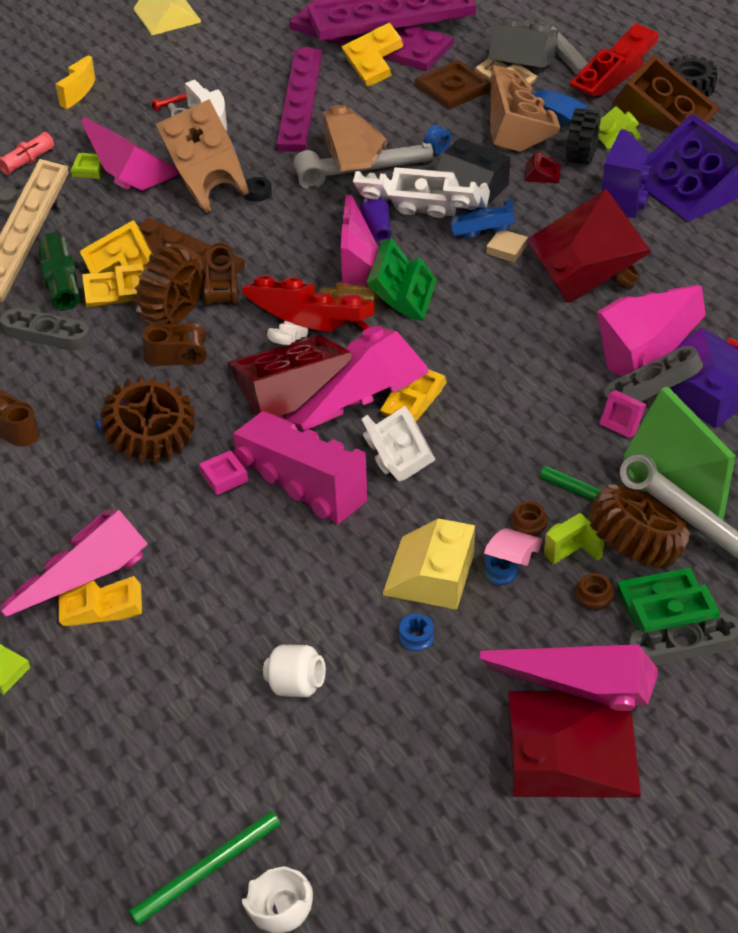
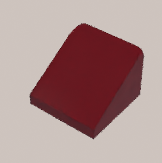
M536 151L526 163L524 182L559 184L561 164Z

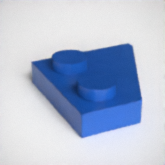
M513 199L503 201L504 207L489 209V207L480 208L452 217L453 235L470 238L479 235L480 230L491 228L492 232H499L509 229L510 224L515 223Z

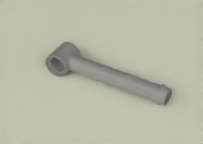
M422 142V145L382 150L381 154H377V160L372 168L342 172L333 157L319 159V156L314 151L305 150L295 156L293 165L300 185L306 189L308 186H321L326 176L408 165L410 163H427L433 161V149L431 143Z
M635 454L622 463L620 477L627 487L631 489H644L738 559V531L657 471L655 461L650 456ZM641 461L648 467L649 474L645 481L639 482L631 478L629 467L632 462Z

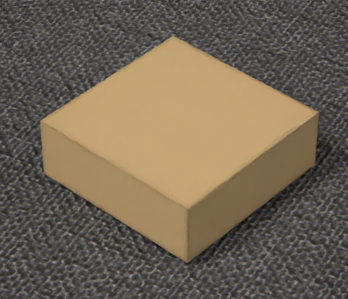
M506 230L499 231L486 246V254L515 263L527 247L528 242L526 239L528 237Z

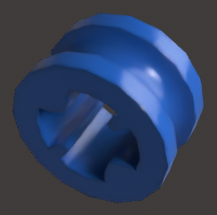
M439 125L431 126L424 137V143H431L433 152L437 155L445 151L451 142V132L447 129H442Z
M491 555L486 556L484 573L490 582L497 585H507L517 578L519 564ZM496 564H501L504 568H507V567H508V569H507V570H501V568H500L499 566H495V565H496Z
M410 614L399 623V640L406 649L422 651L433 643L434 624L429 617L423 614ZM417 628V632H420L422 629L423 635L415 636V632L410 635V630Z

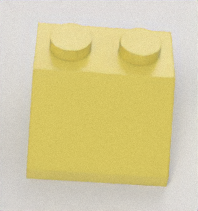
M436 519L403 536L383 595L457 610L474 556L475 525Z

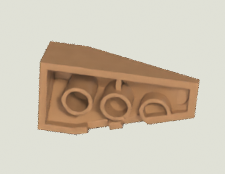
M492 65L490 132L493 144L505 151L513 149L521 152L558 134L560 125L557 115L552 110L546 111L543 108L545 101L541 97H535L531 94L533 88L520 72Z
M346 105L331 106L329 111L322 112L326 147L341 172L372 168L377 160V154H381L382 147L387 145L384 135L351 108L347 109Z

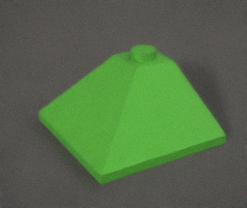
M668 386L660 390L624 453L623 462L635 454L650 456L655 461L657 471L724 520L735 455ZM634 461L629 467V474L635 481L642 482L647 479L649 470L643 462Z

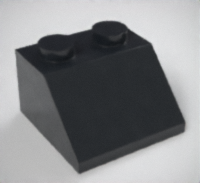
M459 138L443 152L436 171L454 173L460 187H470L471 182H475L478 187L482 183H487L490 190L488 206L509 185L510 156ZM477 207V208L474 209V210H468V209H464V208H460V209L465 210V211H468V212H472V211H475V210H477V209H480V207Z

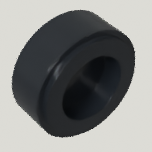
M252 177L246 180L249 193L243 196L245 199L259 202L271 196L272 185L268 179Z

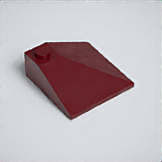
M607 189L526 239L567 303L573 302L651 253L647 244Z
M319 334L292 342L290 345H282L227 363L256 416L265 411L285 419L286 414L294 412L352 360V355L350 351Z
M508 691L513 797L640 798L641 792L632 710H614L610 706L561 691Z

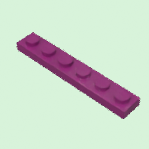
M304 47L294 51L277 140V152H302L307 150L322 61V49Z

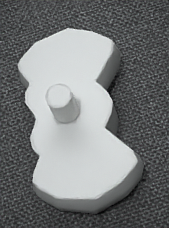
M285 321L284 324L279 325V329L269 328L267 337L273 343L290 345L295 340L306 337L308 328Z

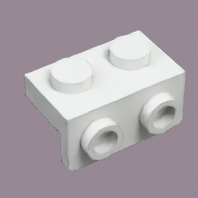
M406 406L378 424H375L368 415L362 418L367 429L363 436L373 451L377 449L379 454L374 458L385 475L391 472L398 481H402L436 460L415 419Z

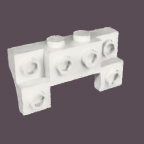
M395 167L392 180H389L382 173L379 179H377L375 173H369L364 177L360 171L355 172L353 180L360 195L368 199H379V197L384 201L391 199L396 210L405 215H414L417 212L425 213L435 218H443L445 215L455 216L457 207L474 210L477 207L487 208L490 194L487 183H482L478 187L475 182H471L470 187H460L452 172Z

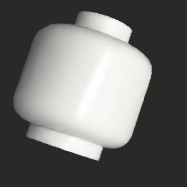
M279 645L272 651L270 658L265 660L263 666L264 679L266 682H269L271 690L278 696L309 697L315 693L317 688L322 686L325 679L324 659L318 655L313 647L308 645Z

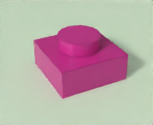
M616 390L610 392L599 424L631 438L637 432L646 404Z
M231 450L199 463L200 474L216 495L248 482L247 471Z

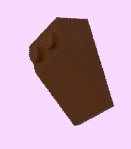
M653 54L612 102V105L614 107L617 106L624 114L629 111L639 123L668 133H672L692 113L707 123L719 109L715 103L656 54Z

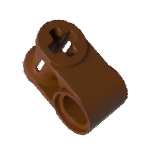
M214 243L209 246L205 255L206 278L204 280L206 307L212 306L213 303H232L234 306L239 305V285L234 252L226 243ZM224 255L229 257L228 263L224 266L213 264V261L218 256Z
M191 322L185 324L156 323L147 326L142 332L144 358L152 366L199 365L206 360L207 352L203 346V343L206 341V331L200 324ZM190 332L193 333V341H189ZM191 348L194 349V356H193V357L190 356V349H191Z
M0 390V438L16 446H28L35 443L39 439L40 431L32 405L11 396L6 391Z

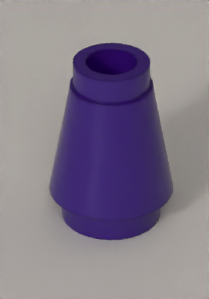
M381 197L379 199H364L360 205V212L374 240L389 239L391 237L388 203Z

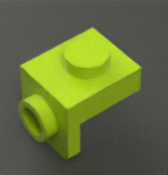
M615 106L601 118L598 140L607 149H610L620 129L627 130L638 140L641 137L636 129L639 123L629 111L624 114Z
M579 513L564 523H558L550 528L545 537L544 556L554 565L578 549L583 548L597 561L603 557L605 540L597 537V531L593 530L590 526L591 522Z

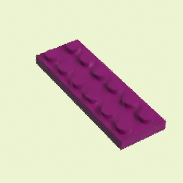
M313 0L311 3L325 0ZM306 6L289 21V28L318 38L307 14ZM417 25L409 28H394L402 39L403 47L382 58L427 72L454 46V38L443 35L440 32L422 29ZM363 33L360 36L339 37L330 42L343 46L367 33Z
M325 0L307 3V14L319 40L331 41L339 37L360 36L389 22L393 28H409L417 24L438 23L446 19H463L466 16L476 15V4L473 0Z

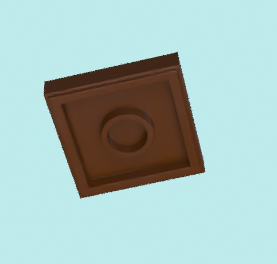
M459 60L415 78V86L448 110L491 91V82Z

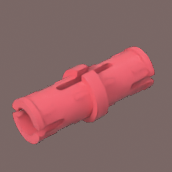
M43 132L27 143H19L15 150L0 157V170L5 175H9L26 163L29 165L34 163L38 156L53 149V139L48 133Z

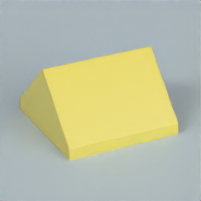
M139 0L134 6V12L151 36L201 22L186 0Z

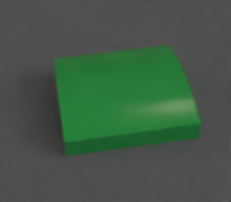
M390 238L381 242L366 283L395 310L410 319L423 321L437 279L420 257L409 261L394 240Z
M690 567L617 582L616 591L621 603L631 620L643 633L719 618L720 612L706 584H698Z

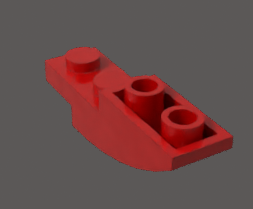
M635 23L609 51L602 48L569 82L570 87L592 97L610 92L643 66V56L659 41L658 32Z
M258 276L254 278V282L242 287V293L267 312L285 321L314 330L332 332L343 326L345 320L362 321L374 314V301L362 300L360 295H345L342 298H332L331 293H315V284L302 283L301 278H286L283 281H274L273 276Z

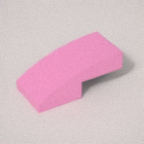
M504 528L497 532L489 541L484 554L528 566L531 553L539 552L543 539Z

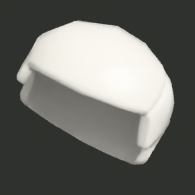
M285 866L269 869L256 880L249 881L247 898L242 899V905L259 929L270 933L290 932L304 922L311 910L313 900L312 886L300 871ZM274 903L278 911V914H274L273 912Z

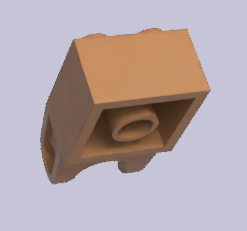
M210 99L156 124L185 187L205 214L212 211L209 194L212 188L218 184L229 183L242 196L249 193L234 146Z

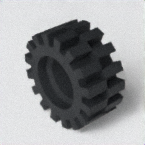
M683 55L682 59L676 57L674 61L671 60L669 62V66L705 96L709 97L714 93L718 70L717 66L713 65V61L709 60L706 62L707 58L705 57L697 59V55H692V58H688V55Z
M575 108L571 124L569 125V135H567L566 161L587 165L592 163L599 139L598 134L600 133V111Z

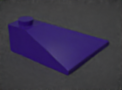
M693 113L648 155L647 165L652 166V172L648 185L645 184V190L649 191L652 196L686 222H690L738 199V145Z
M702 327L683 340L676 348L684 346L695 347L703 362L702 369L693 377L670 387V389L698 418L716 429L738 412V349Z

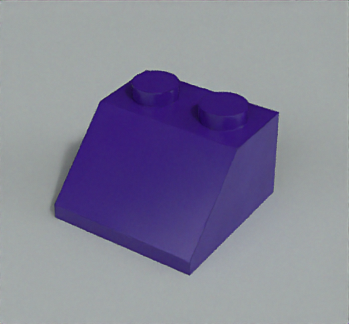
M620 129L604 162L602 191L608 190L626 217L636 218L639 209L645 210L647 206L649 191L644 190L645 184L648 185L652 166L647 165L649 155L647 150L627 130Z

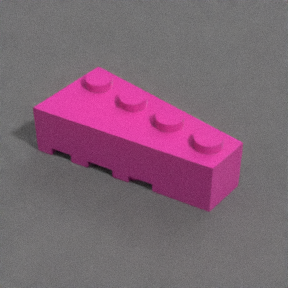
M262 411L233 433L234 454L243 466H251L260 472L265 481L270 484L276 483L285 489L293 500H301L312 507V510L318 517L322 519L328 518L338 525L367 502L365 452L359 449H355L352 452L344 450L343 443L334 439L328 443L319 440L317 432L307 429L302 433L297 430L294 423Z

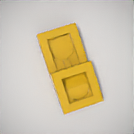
M89 55L68 67L69 76L56 83L59 105L65 109H69L80 101L95 82L93 61Z
M143 264L115 266L114 272L82 274L85 307L134 301L137 295L135 287L139 284L140 280L138 276L144 270Z
M429 370V373L403 389L391 392L380 409L381 414L389 417L406 406L415 421H417L446 385L445 375Z
M135 576L99 588L94 580L59 594V622L62 626L121 620L142 614L141 584Z

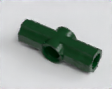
M56 232L47 233L38 242L46 288H49L53 308H58L61 311L74 309L76 304L80 303L73 258L68 253L65 237L57 235Z

